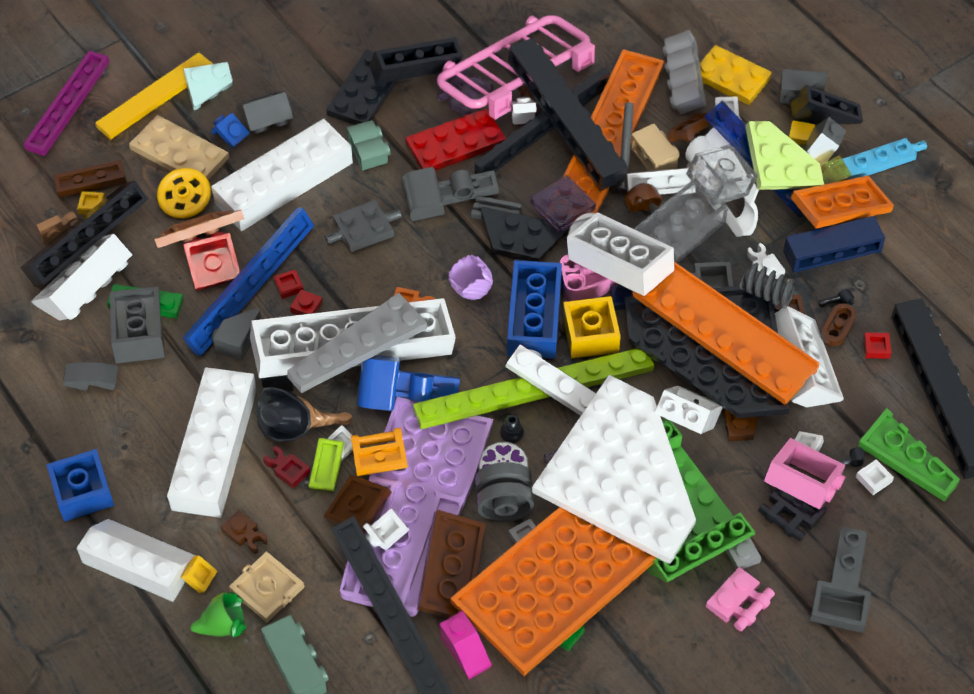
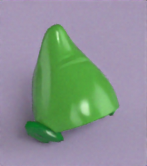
M223 592L211 600L201 617L191 624V630L198 634L215 637L239 636L247 627L240 605L243 602L242 598L237 596L235 592Z

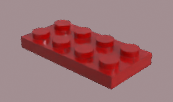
M487 108L405 137L406 145L420 169L433 167L435 171L491 151L495 145L506 140L494 118L489 115Z

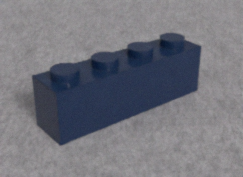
M875 216L859 218L855 221L787 236L783 252L793 273L882 252L885 236Z

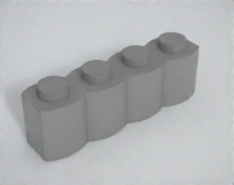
M686 30L665 38L663 53L667 59L665 68L670 76L667 83L672 92L670 102L673 109H677L680 114H684L706 106L695 37L690 30Z

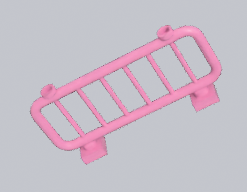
M549 15L540 19L530 16L526 21V27L458 64L452 61L446 62L443 66V72L437 78V84L442 90L469 108H482L489 104V115L497 119L512 110L511 91L524 85V83L518 76V78L506 84L477 64L478 62L491 57L517 75L509 64L494 55V53L505 47L509 49L511 44L520 39L528 40L530 38L527 35L540 30L568 49L555 56L542 47L544 53L552 58L550 60L554 63L555 67L572 58V68L580 72L594 64L595 45L590 43V38L586 33L559 16ZM548 24L558 25L581 42L572 47L543 27ZM474 66L502 87L488 93L460 72ZM457 75L485 96L480 99H471L446 82V80Z

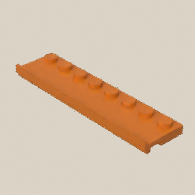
M674 262V271L645 296L633 291V297L784 405L804 386V383L812 374L815 375L819 368L817 360L676 262Z

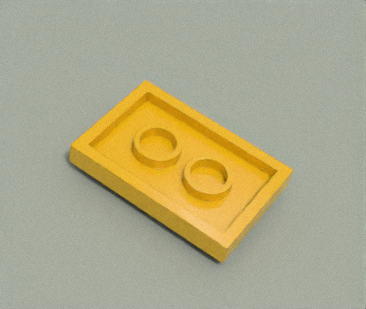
M717 45L700 62V72L704 84L731 97H738L739 101L747 105L753 102L772 77L771 71Z

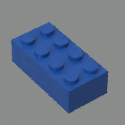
M514 260L507 356H512L518 346L522 345L526 349L539 352L542 358L556 359L562 263Z

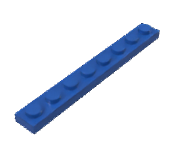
M296 208L185 334L183 339L195 355L202 356L213 343L212 335L214 330L220 327L223 320L236 316L314 227L304 208Z

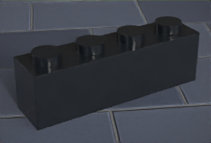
M456 37L375 51L369 67L376 84L443 72V66L446 62L452 61L458 64L463 57V53Z

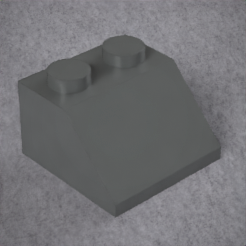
M277 91L236 104L247 130H254L255 134L268 130L267 126L275 124L276 127L289 124L288 119L293 118L286 92Z

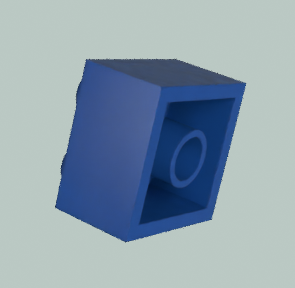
M97 449L46 464L64 522L114 506Z

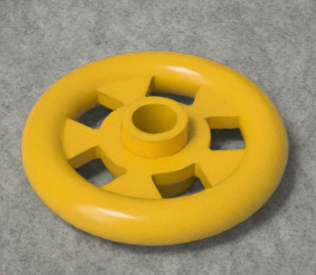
M179 168L171 171L161 180L157 189V201L160 208L170 217L177 219L191 218L199 214L207 206L211 197L209 180L202 172L193 168ZM183 178V182L174 185V180ZM193 179L200 183L196 188L190 183ZM187 190L185 194H180L181 191ZM172 191L173 199H166V192ZM195 194H198L201 197L199 201L195 204L192 201L195 197ZM176 203L185 204L184 210L175 209Z

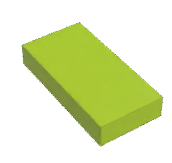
M319 438L309 482L310 489L335 492L345 445L343 441Z

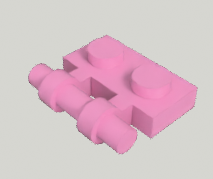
M738 567L707 601L706 608L726 623L733 616L736 617L738 620L734 626L737 630L743 631L746 626L753 624L756 620L755 616L761 609L765 610L770 605V599L775 593L768 587L762 593H758L756 590L759 588L760 582ZM747 600L753 603L748 609L742 608Z

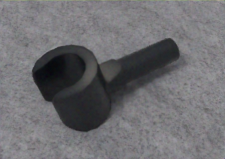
M843 289L837 296L819 300V304L823 306L841 301L842 304L852 306L854 304V296L850 290Z
M861 447L853 448L849 451V458L838 461L845 466L860 467L864 463L863 449Z

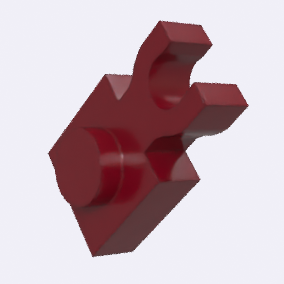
M278 446L273 448L274 454L278 456L277 458L271 459L267 455L263 458L264 464L275 468V476L293 489L311 472L310 467L292 453L288 457L284 456L283 451Z

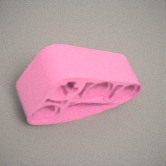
M568 255L563 256L560 260V263H562L561 288L566 302L599 298L610 291V286L618 285V283L569 260Z

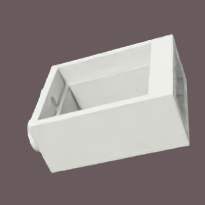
M675 386L663 391L655 414L702 434L714 429L723 407L701 395L680 386ZM698 399L699 404L694 403V400Z

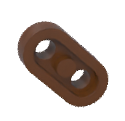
M838 304L833 308L821 332V338L825 344L829 346L843 344L856 319V311L852 306Z

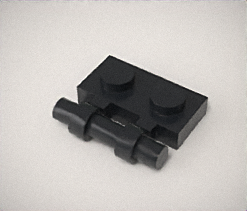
M776 488L769 497V501L775 505L770 508L763 503L758 512L763 514L765 520L770 524L775 523L782 528L785 535L790 538L793 536L800 542L806 533L799 529V527L804 525L811 530L825 515L827 508L822 506L818 509ZM784 511L793 519L790 522L781 516L780 513Z

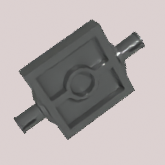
M376 200L333 215L337 232L325 235V239L328 245L341 240L347 244L351 252L394 237V230L389 222L402 218L399 209L385 213L381 210Z

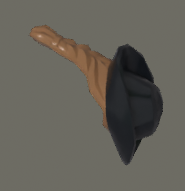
M276 387L263 388L257 404L258 426L264 436L277 442L294 441L306 435L307 431L313 427L330 426L333 424L346 426L353 419L352 415L346 412H321L315 409L308 400L290 391Z

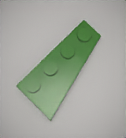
M886 408L861 438L858 447H861L867 453L945 502L958 485L960 479L938 457H933L926 450L927 447L920 440L917 441L908 432L909 429L903 423L899 424L892 417L893 413Z

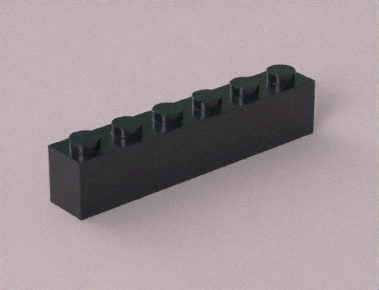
M135 180L122 184L20 267L34 286L45 285L145 203L148 197Z

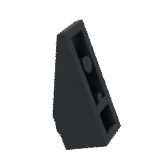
M805 85L790 100L792 117L799 121L820 124L830 117L838 124H861L863 122L860 104Z

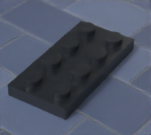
M367 49L364 51L326 109L327 116L353 125L374 119L398 81L376 84L369 67L375 52Z

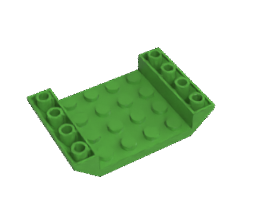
M665 418L662 420L696 518L694 527L671 564L656 558L647 569L651 575L669 582L755 535V531L741 512L734 516L681 447L682 434L671 420Z

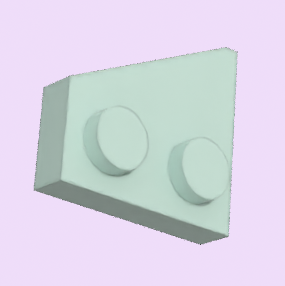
M228 62L184 69V76L193 110L199 109L202 103L208 99L212 100L219 92L225 91L232 86L233 80Z

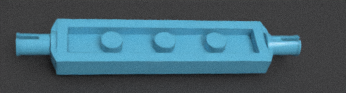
M904 138L825 164L824 174H822L824 183H834L868 176L916 160V152L926 150L927 144L924 140L911 144Z

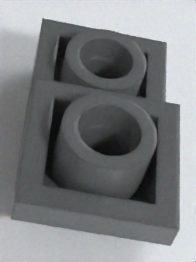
M94 362L66 364L62 385L87 391L89 385L114 390L118 366Z

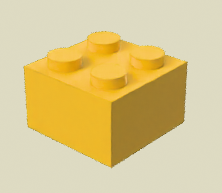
M611 296L563 302V323L571 359L619 352L620 331Z

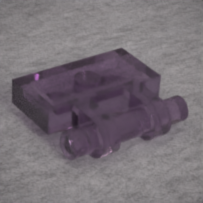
M468 69L460 72L466 77L469 75ZM476 74L470 79L488 93L493 90V83ZM457 75L452 76V80L449 82L455 88L458 86L462 87L460 91L471 99H480L485 96ZM440 89V93L437 95L438 100L444 102L447 98L450 99V108L465 116L475 110L463 105L442 89Z

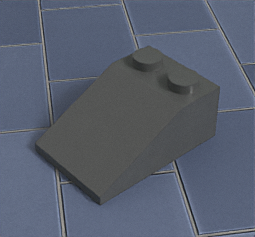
M159 287L110 292L111 345L115 363L165 358Z

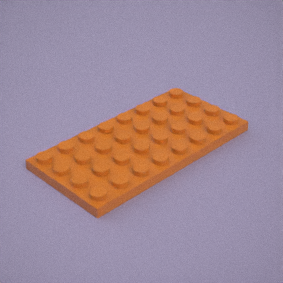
M559 507L452 596L450 600L451 604L459 612L463 611L471 624L525 676L653 564V560L656 557Z

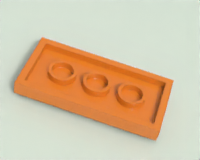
M869 175L793 191L791 196L794 203L816 229L859 218L889 213L894 207V204Z

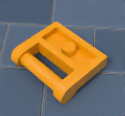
M401 427L393 428L394 431L361 437L358 435L351 436L357 477L408 468ZM396 441V442H394V443H388V444H383V445H377V446H371V447L361 448L362 446H368V445H374V444H379V443H385V442Z

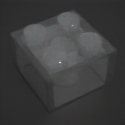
M731 144L696 153L686 173L713 206L748 196L758 177Z

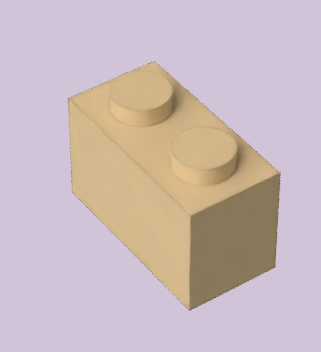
M655 124L631 134L630 149L647 171L677 169L679 151L674 145H671L665 133L659 130Z

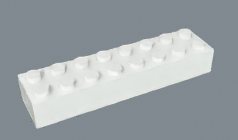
M444 298L408 302L427 322V329L377 354V356L400 358V361L452 355L456 337ZM379 306L251 321L250 341L259 378L287 375L288 369Z

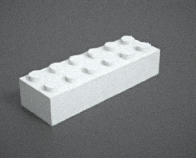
M322 119L212 185L214 202L221 211L231 210L232 213L242 210L244 219L234 222L236 227L242 232L352 164L351 145L325 119Z
M205 367L167 494L172 511L222 518L257 391L254 374Z

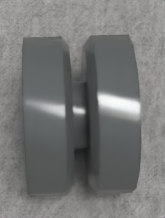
M500 462L487 465L475 475L478 513L483 518L496 522H508L522 519L533 511L534 498L531 490V471L526 466L513 462Z

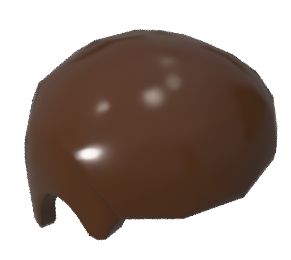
M639 183L627 192L624 204L630 212L648 211L651 203L660 206L663 199L654 185Z

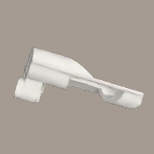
M732 115L712 128L706 136L695 138L686 150V159L689 162L687 168H696L697 182L736 237L750 236L756 228L758 210L754 201L759 190L737 155L738 150L744 147L743 143L747 139L745 123L738 115ZM728 176L745 199L744 210L737 218H735L714 188L722 184Z

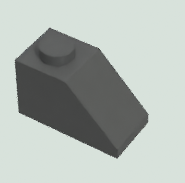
M782 69L779 104L790 105V100L805 85L824 91L827 73Z
M828 117L813 128L804 151L819 162L822 169L840 146L846 129Z
M255 308L223 320L220 327L216 328L212 335V342H214L216 353L243 361L251 346V321L262 319L260 309Z

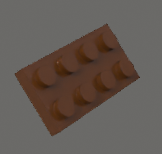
M438 509L434 512L417 610L445 618H451L459 613L451 604L450 598L478 574L486 523Z

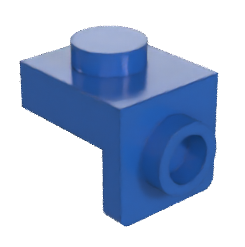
M230 113L227 117L221 115L213 122L215 127L211 131L213 135L218 133L231 149L249 134V131L233 113Z

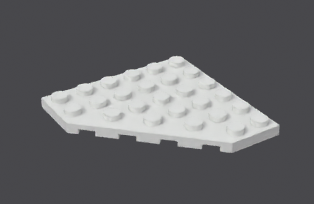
M609 375L533 485L532 493L671 564L694 527L696 518L661 417L655 414L657 405L654 397Z

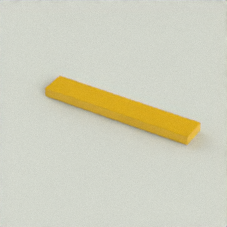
M198 52L95 122L97 129L110 140L187 88L184 69L211 65L213 63Z

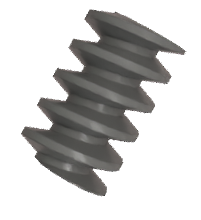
M754 263L751 268H748L741 279L739 289L743 290L746 288V291L750 294L755 292V296L759 298L764 295V300H772L773 304H781L782 308H787L795 291L793 286L794 279L790 278L787 283H784V274L775 279V270L766 275L767 267L765 266L759 272L758 263Z

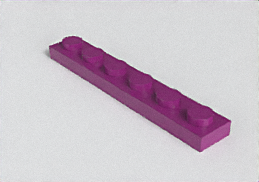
M88 51L24 142L25 150L46 156L110 63L108 56Z

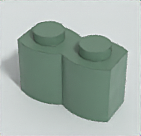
M370 120L346 127L348 143L351 145V149L362 171L388 163L390 148L387 142H383L379 126H375L374 122Z

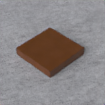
M350 475L323 517L327 521L338 525L354 516L365 535L367 531L363 526L366 523L370 525L373 523L392 492L388 487Z

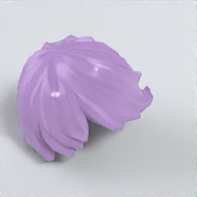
M467 255L459 259L451 267V271H449L448 280L451 283V287L461 297L477 300L483 298L488 294L493 284L490 269L478 256Z

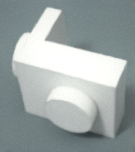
M530 97L516 98L517 101L512 102L513 124H526L529 120L535 118L536 103L534 100H530Z
M392 508L373 525L366 523L363 526L368 533L365 535L367 540L374 547L380 546L385 550L410 530Z

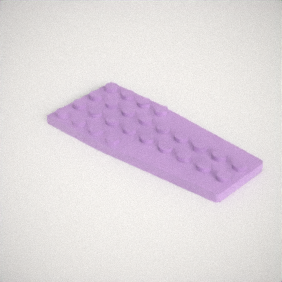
M397 397L384 432L394 431L393 428L401 427L408 468L370 474L369 481L388 487L392 492L371 525L392 508L410 530L387 550L380 546L374 547L370 542L369 544L409 616L413 617L419 611L417 610L433 514L438 509L458 516L461 515L473 487L475 475L478 472V466L493 427V419L473 416L420 430L413 412V404L419 402ZM396 441L380 443V445L394 443ZM347 561L340 587L341 598L373 607L349 561Z

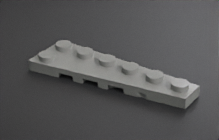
M398 293L288 369L287 377L303 393L426 330L427 322Z

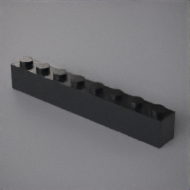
M533 38L509 47V64L599 190L602 191L624 181L627 170L626 162L615 152L613 144L604 137L600 126L594 123L589 111L580 104L578 96L567 86L565 78L556 71L554 63L548 60L542 46L538 45Z
M923 298L897 303L891 316L893 324L963 478L974 477V406L969 399V391L960 380L959 369L956 365H953L950 358V350L948 346L944 345L941 339V331L938 326H935L932 320L931 309L926 307Z

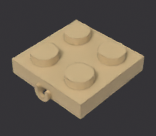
M266 551L252 565L248 564L244 567L243 574L229 586V590L241 597L246 606L268 623L305 586L303 581Z

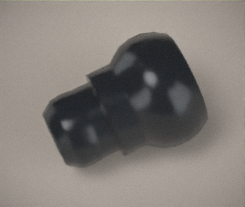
M508 415L501 426L500 434L504 441L517 443L523 437V426L516 415Z

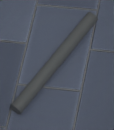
M629 102L624 105L620 157L626 162V173L629 172L634 104ZM626 174L624 181L618 183V191H627Z

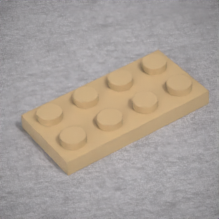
M159 115L129 143L130 150L169 171L179 168H193L202 172L208 180L229 159V152ZM196 179L191 181L197 186L200 184Z

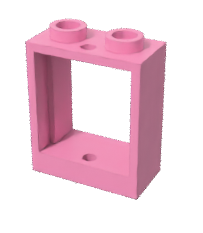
M790 438L771 461L764 482L820 509L825 501L830 503L836 489L839 490L845 480V476L842 475L845 465ZM793 464L826 482L823 484L789 467V465Z

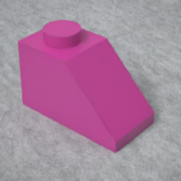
M463 611L440 623V638L468 680L491 667V662L480 637Z

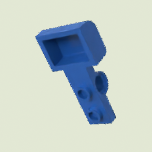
M375 355L361 362L357 405L364 408L393 411L395 397H405L413 401L423 402L458 393L460 377L399 370L400 358Z

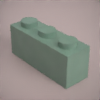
M291 615L261 628L264 642L291 694H324L327 692L325 683L329 680L323 666L318 667L314 659H317V655L311 644L306 645L303 640L306 635L300 622L295 623Z

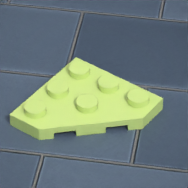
M749 121L745 125L758 190L806 189L824 185L820 163L770 121Z

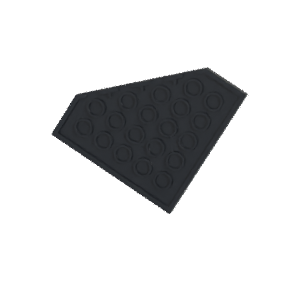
M739 286L713 288L778 333L772 300L766 301L764 300V295L759 298L755 296V292L750 294L746 291V288L741 290ZM625 297L629 343L643 351L647 356L715 403L721 405L737 418L789 414L788 403L786 405L781 403L635 297Z

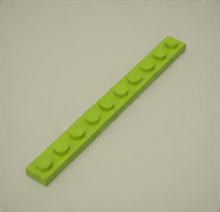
M636 348L557 369L587 388L603 384L609 375L616 379H623L651 372L654 369V363L649 356ZM522 377L415 403L413 404V412L421 430L551 396Z

